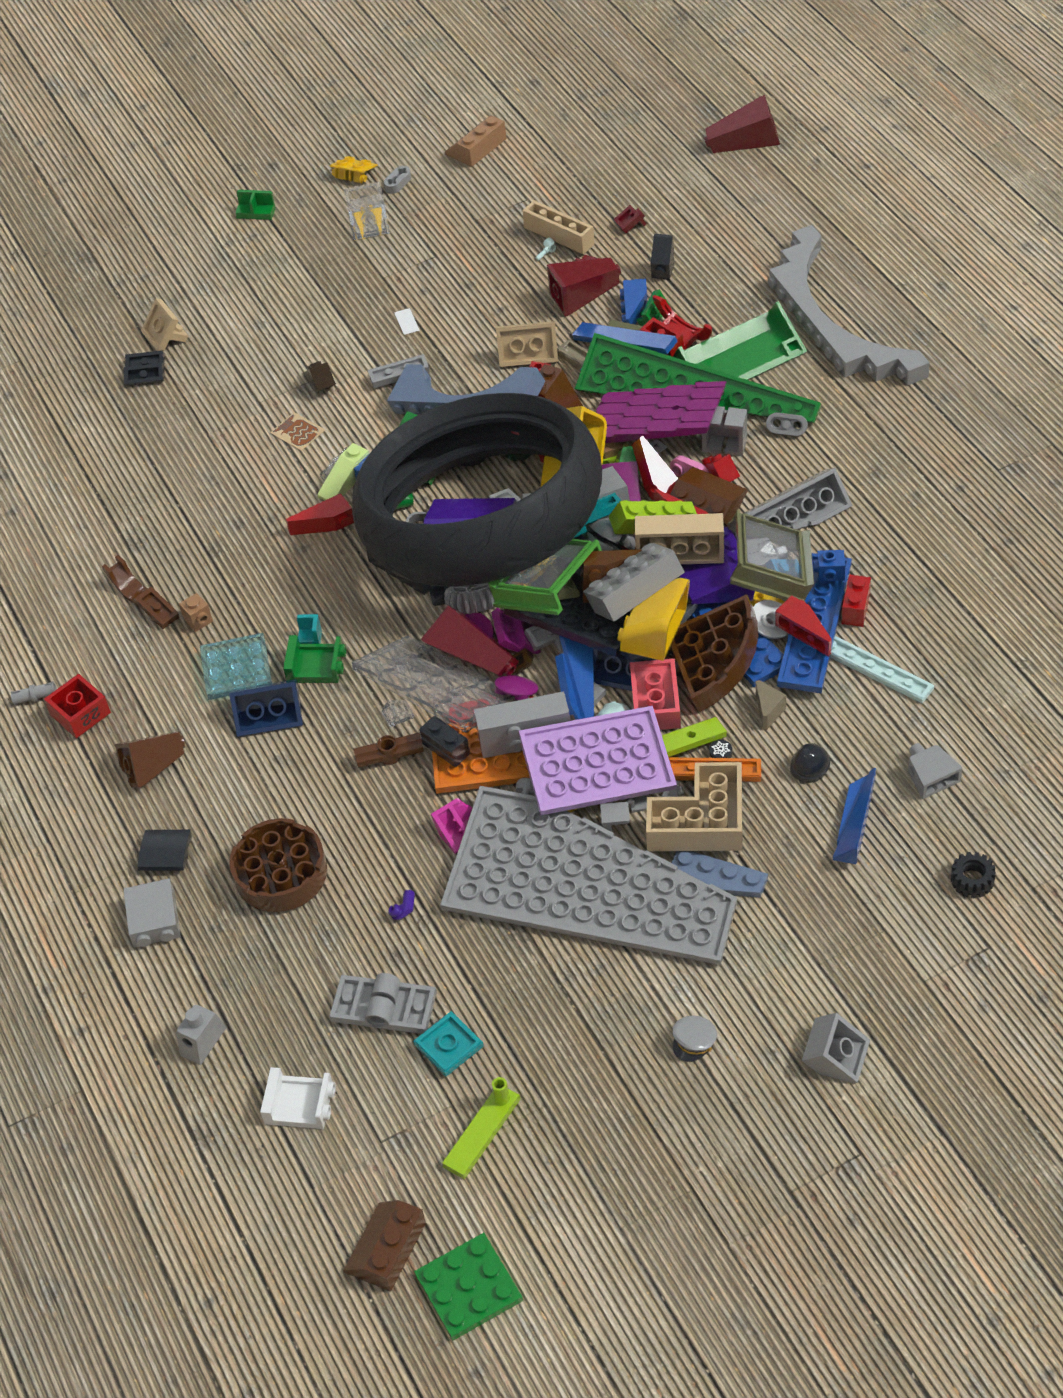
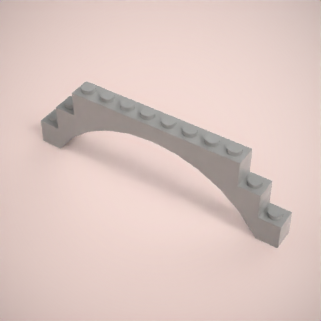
M813 225L792 232L791 247L781 250L780 266L769 269L768 284L771 289L775 290L779 299L783 300L788 310L796 316L798 323L804 326L807 334L813 337L816 345L821 347L825 356L834 363L836 370L840 371L844 377L866 370L867 374L871 375L875 381L897 374L899 379H902L907 386L928 378L930 363L919 350L892 348L869 342L847 332L820 310L811 295L807 278L811 265L821 251V234Z

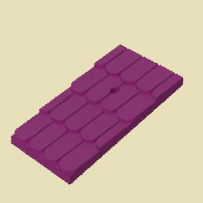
M727 381L696 382L695 385H670L665 388L634 389V391L608 392L604 394L600 405L596 409V413L602 415L607 422L605 443L635 441L641 436L645 439L707 433L726 388Z

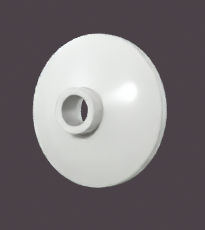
M763 600L754 605L753 608L758 621V633L770 639H780L788 635L787 632L775 626V611L782 605L781 603L773 600Z

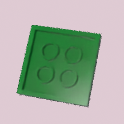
M485 1233L476 1236L414 1271L417 1280L452 1341L523 1302L521 1293Z

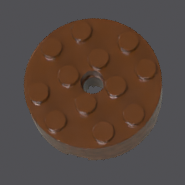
M278 818L258 823L241 835L242 839L236 847L233 846L229 865L236 889L241 898L256 909L267 912H284L298 908L310 901L320 891L325 882L327 862L320 838L311 827L298 824L293 819Z

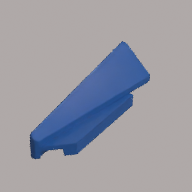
M876 768L871 769L868 775L849 785L837 838V848L833 855L834 861L857 864L876 779Z

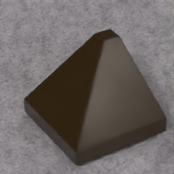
M524 648L513 655L519 662L512 675H517L532 665L534 655L528 649Z

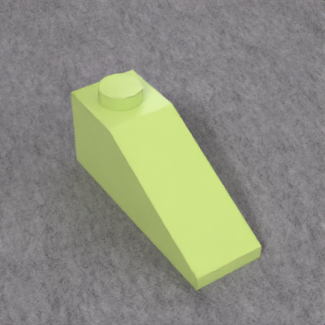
M352 443L339 456L318 492V498L325 501L340 493L342 496L345 495L355 485L354 468L369 454V450Z

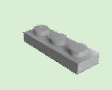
M424 354L367 370L373 388L397 382L406 364L423 365L426 371L430 373Z

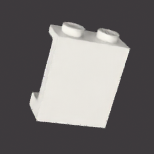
M271 1067L260 1111L264 1124L324 1129L325 1121L329 1120L331 1115L330 1097H334L336 1084L332 1082L330 1073H324L323 1079L283 1076L280 1068Z

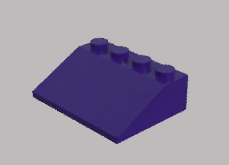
M515 498L434 499L424 518V524L452 523L477 518L512 505L516 500Z
M724 527V563L681 564L684 573L678 578L690 580L688 598L691 604L731 602L746 594L750 601L753 600L755 591L730 584V577L738 564L737 540L732 531L728 530V527Z

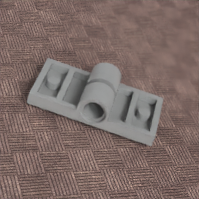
M379 973L376 979L341 975L329 1016L330 1021L422 1034L428 1029L437 990L433 986L402 983L396 976L389 973Z

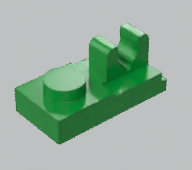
M660 289L653 291L644 310L640 312L642 317L636 320L640 326H644L652 318L661 320L662 315L658 311L652 297L657 295L666 299Z

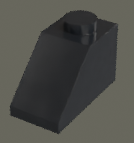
M654 233L650 263L651 278L670 280L675 265L673 235Z

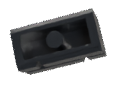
M433 716L419 729L422 744L452 766L457 767L469 756L468 739L462 734H458L455 729L438 717Z

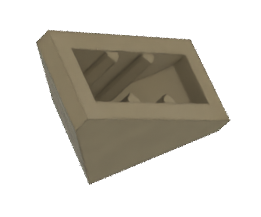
M758 680L756 681V699L762 728L767 730L786 710V694Z

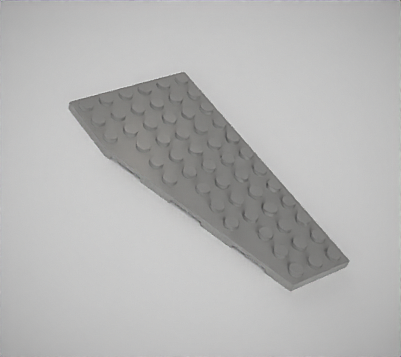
M480 786L440 906L441 910L721 965L737 904V897L712 884L708 885L679 870L678 866L647 850L643 851L614 836L613 832L584 817L582 819L568 811L540 816L535 796Z

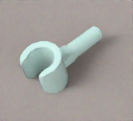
M552 238L545 239L543 243L545 248L535 257L537 261L546 253L556 251L555 241Z

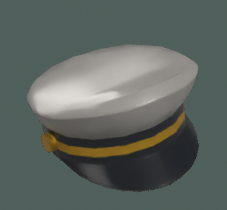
M686 1016L679 1019L673 1026V1052L683 1061L691 1062L702 1058L712 1050V1046L717 1039L716 1027L710 1020L702 1016Z

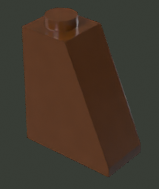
M170 732L115 744L119 766L122 772L129 774L128 783L131 788L143 787L184 754L185 741L180 732Z

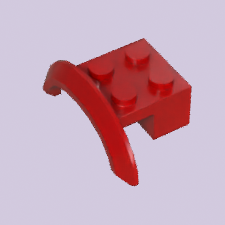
M657 295L652 296L658 311L665 320L660 322L652 318L640 331L676 336L678 342L665 355L673 357L678 347L682 346L686 350L696 340L704 341L711 337L712 325L705 324L704 328L693 326L680 318L668 305L666 299Z

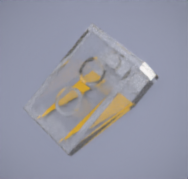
M380 182L344 189L354 241L390 234Z

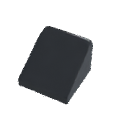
M433 586L429 589L434 606L445 604V590L450 586Z

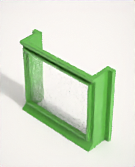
M572 539L562 549L539 564L509 577L488 582L495 600L493 606L559 615L563 609L557 593L592 551H602L598 539H595L594 542Z

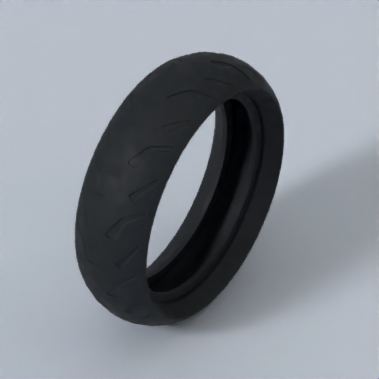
M493 393L445 403L423 412L397 427L380 441L367 456L357 475L352 493V514L355 529L362 544L377 562L394 574L413 582L453 587L482 584L509 577L549 558L562 549L581 531L591 516L601 491L602 463L600 452L595 439L586 425L571 411L546 398L521 393ZM506 454H537L553 457L562 462L559 471L539 489L520 501L487 515L442 524L408 523L393 517L397 506L419 486L447 470L471 461Z

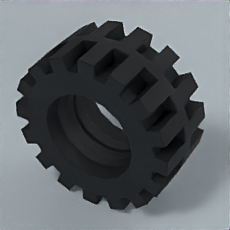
M967 852L966 856L963 854L959 855V859L956 858L954 860L951 870V882L953 888H956V892L959 894L963 892L964 897L971 895V898H976V895L983 897L984 892L988 894L990 889L993 888L996 872L995 865H992L993 861L991 859L986 860L987 856L984 854L979 856V852H975L974 855H971V852ZM969 870L977 871L983 877L977 880L969 879L963 873Z

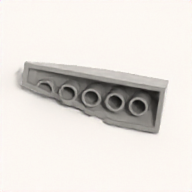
M830 468L777 494L745 512V514L792 529H798L819 524L853 505L836 468ZM732 531V533L734 534V536H735V538H736V540H737L736 532ZM746 535V540L754 539V537Z

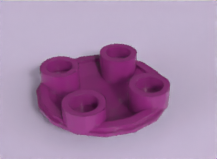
M516 675L501 676L494 682L495 693L515 696L516 700L528 699V696L537 693L539 689L534 681Z

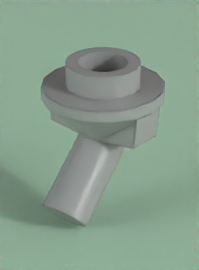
M522 778L518 780L516 792L535 796L531 779Z

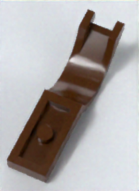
M119 555L115 556L117 563L109 568L106 564L102 566L103 571L117 590L127 600L134 604L136 603L162 629L180 618L179 613L153 587L147 588L135 578L128 568L126 561Z

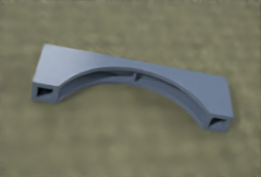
M406 364L387 402L396 414H406L408 411L419 415L445 403L477 395L521 393L538 396L545 380L537 368L520 367L508 378L486 390L467 395H447L432 388L431 377L423 365Z

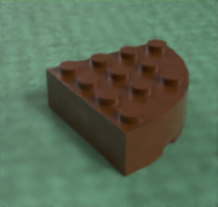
M747 594L680 624L671 643L690 696L699 712L714 705L726 696L741 681L750 667L757 647L758 621Z

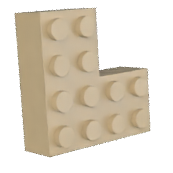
M742 762L695 763L694 797H647V851H743Z

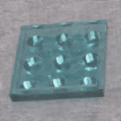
M264 633L200 645L208 700L229 696L231 690L272 684Z

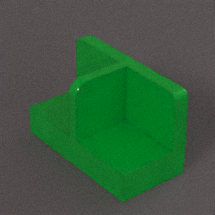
M237 190L236 194L239 202L235 212L237 219L272 220L276 209L272 191Z

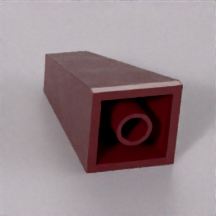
M765 95L760 96L705 128L707 136L704 137L707 148L711 147L713 153L780 145L775 121Z
M611 258L548 264L549 294L563 315L567 317L620 283L619 275H621V269Z
M449 605L421 638L424 643L439 651L500 677L511 675L519 662L467 616Z

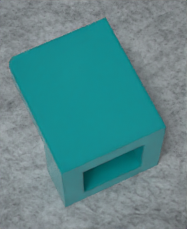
M318 614L297 615L300 644H321L322 629Z

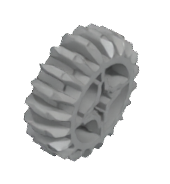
M488 582L468 586H453L445 590V605H449L463 614L478 613L494 607L493 603L495 600Z

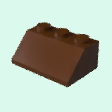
M692 467L678 478L670 495L685 502H692L694 506L706 511L708 514L723 513V525L728 527L729 521L732 520L736 510H739L748 489Z
M400 1200L379 1202L343 1270L344 1273L391 1292L426 1225L423 1209Z

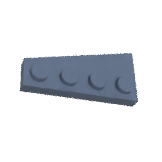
M677 851L672 861V864L678 866L679 870L735 896L761 898L768 881V873L692 851Z

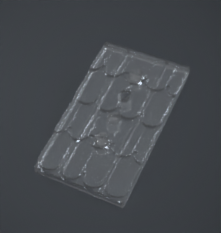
M404 636L401 640L398 639L352 662L354 671L465 733L477 727L474 709L518 701L515 699V696L495 693V683L490 681L488 676L458 664L457 660L434 650V647L409 636Z

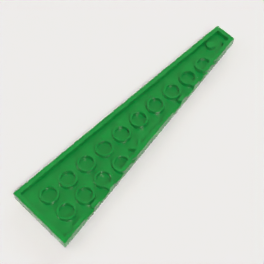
M597 333L593 335L575 386L576 391L606 394L608 392L634 391V389L665 388L670 385H695L696 382L727 381L726 388L718 405L725 407V410H728L729 407L747 409V414L764 417H769L776 412L795 414L805 417L808 423L816 422L822 405L820 402Z

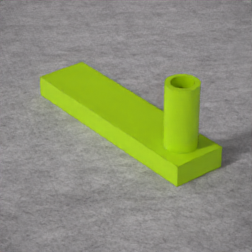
M497 1077L492 1081L493 1092L442 1162L443 1168L464 1180L521 1100L519 1094L508 1089L507 1081L502 1077Z

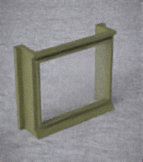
M737 509L732 520L728 523V530L736 532L738 564L730 577V584L785 601L790 596H794L805 602L807 595L814 585L810 530L801 532L745 513L742 514Z

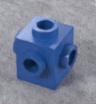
M821 550L817 552V560H813V572L818 573V581H845L844 550Z

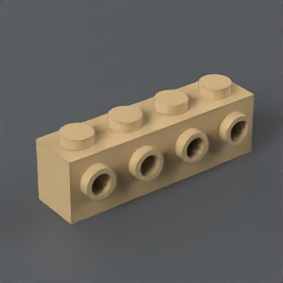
M535 200L522 210L524 228L545 238L550 237L556 243L581 254L586 253L595 244L593 226Z

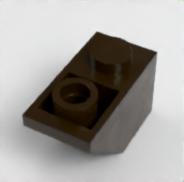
M321 361L312 363L307 366L308 370L303 372L315 393L336 385L327 362L323 364Z

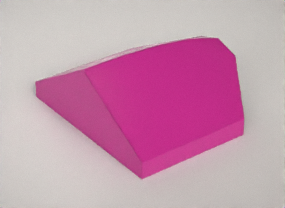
M458 798L430 814L439 836L454 854L458 853L472 811L471 806Z

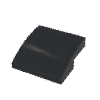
M163 350L125 354V386L164 382L165 354Z
M191 829L145 830L138 857V871H184L188 860L187 849L192 838Z

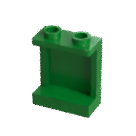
M289 635L283 667L286 681L297 679V683H339L340 674L344 672L342 657H346V644H342L341 636H336L335 644H300L298 635Z

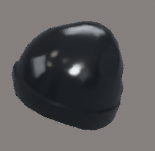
M807 743L800 747L792 757L790 772L795 779L801 782H817L829 770L831 760L823 747L815 743Z

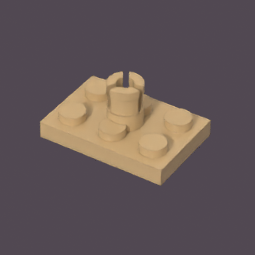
M555 321L496 327L500 367L531 364L532 361L541 363L558 362Z

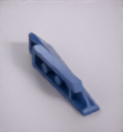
M559 636L563 653L556 656L555 660L561 692L564 691L569 714L573 715L575 720L594 717L593 648Z

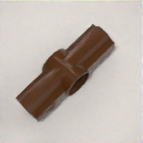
M420 733L398 738L385 735L377 743L353 748L358 768L380 762L386 765H393L399 761L400 757L424 752Z

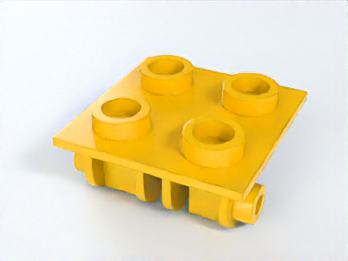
M346 156L344 159L337 160V162L330 165V167L334 168L332 176L335 178L349 179V181L358 183L366 182L367 175H365V172L378 166V164L371 163V160L363 159L359 161L351 156Z

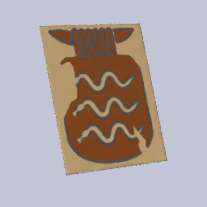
M294 412L270 433L302 451L326 429Z

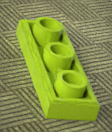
M713 717L664 734L662 738L668 757L727 737V731L717 717Z

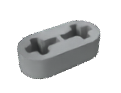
M407 166L397 167L384 180L385 191L390 194L399 192L411 180L410 168Z

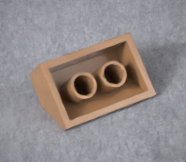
M490 115L445 151V155L473 167L507 139L505 121Z

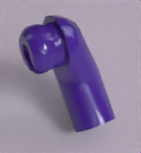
M405 890L403 892L402 904L390 906L388 913L392 916V919L402 920L413 912L415 892Z

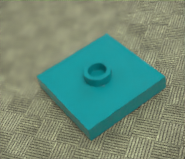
M452 1011L413 1041L417 1049L445 1077L484 1047L483 1042Z

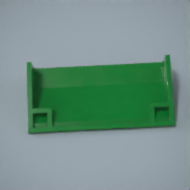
M777 301L768 312L686 350L682 346L678 347L673 357L750 380L807 353V349L780 302Z

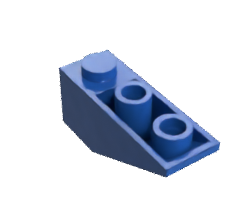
M646 279L623 280V288L620 289V300H624L621 301V313L625 314L622 315V322L636 325L637 318L641 317L640 312L644 310L648 302Z

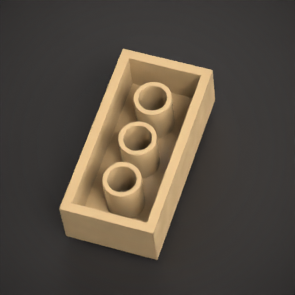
M723 513L635 516L636 550L642 549L647 544L655 543L673 550L680 564L724 563Z

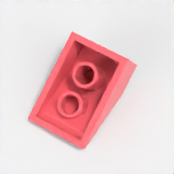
M675 659L630 662L634 709L653 706L660 730L681 728Z

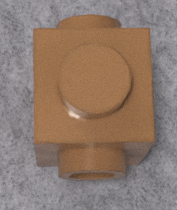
M198 593L179 603L184 621L195 632L213 622L208 604Z

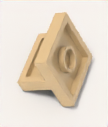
M155 298L141 329V332L157 351H165L169 340L186 342L188 338L183 327L178 324L179 320L164 301Z

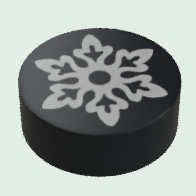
M716 740L710 745L711 758L732 757V745L728 741Z

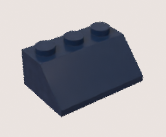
M593 649L594 682L599 685L632 691L630 662L657 659L623 651L615 657Z
M297 679L231 690L229 692L237 737L303 725Z

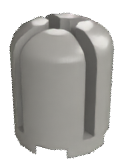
M609 515L598 519L594 523L586 524L587 532L581 534L583 540L594 542L595 539H598L602 551L625 550L619 544L634 550L636 545L634 534L614 533Z

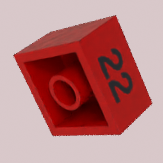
M79 673L44 698L49 714L75 738H78L111 713L105 696Z

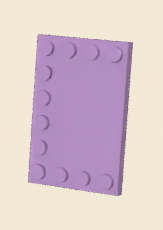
M653 706L519 731V739L540 816L674 790L677 787Z

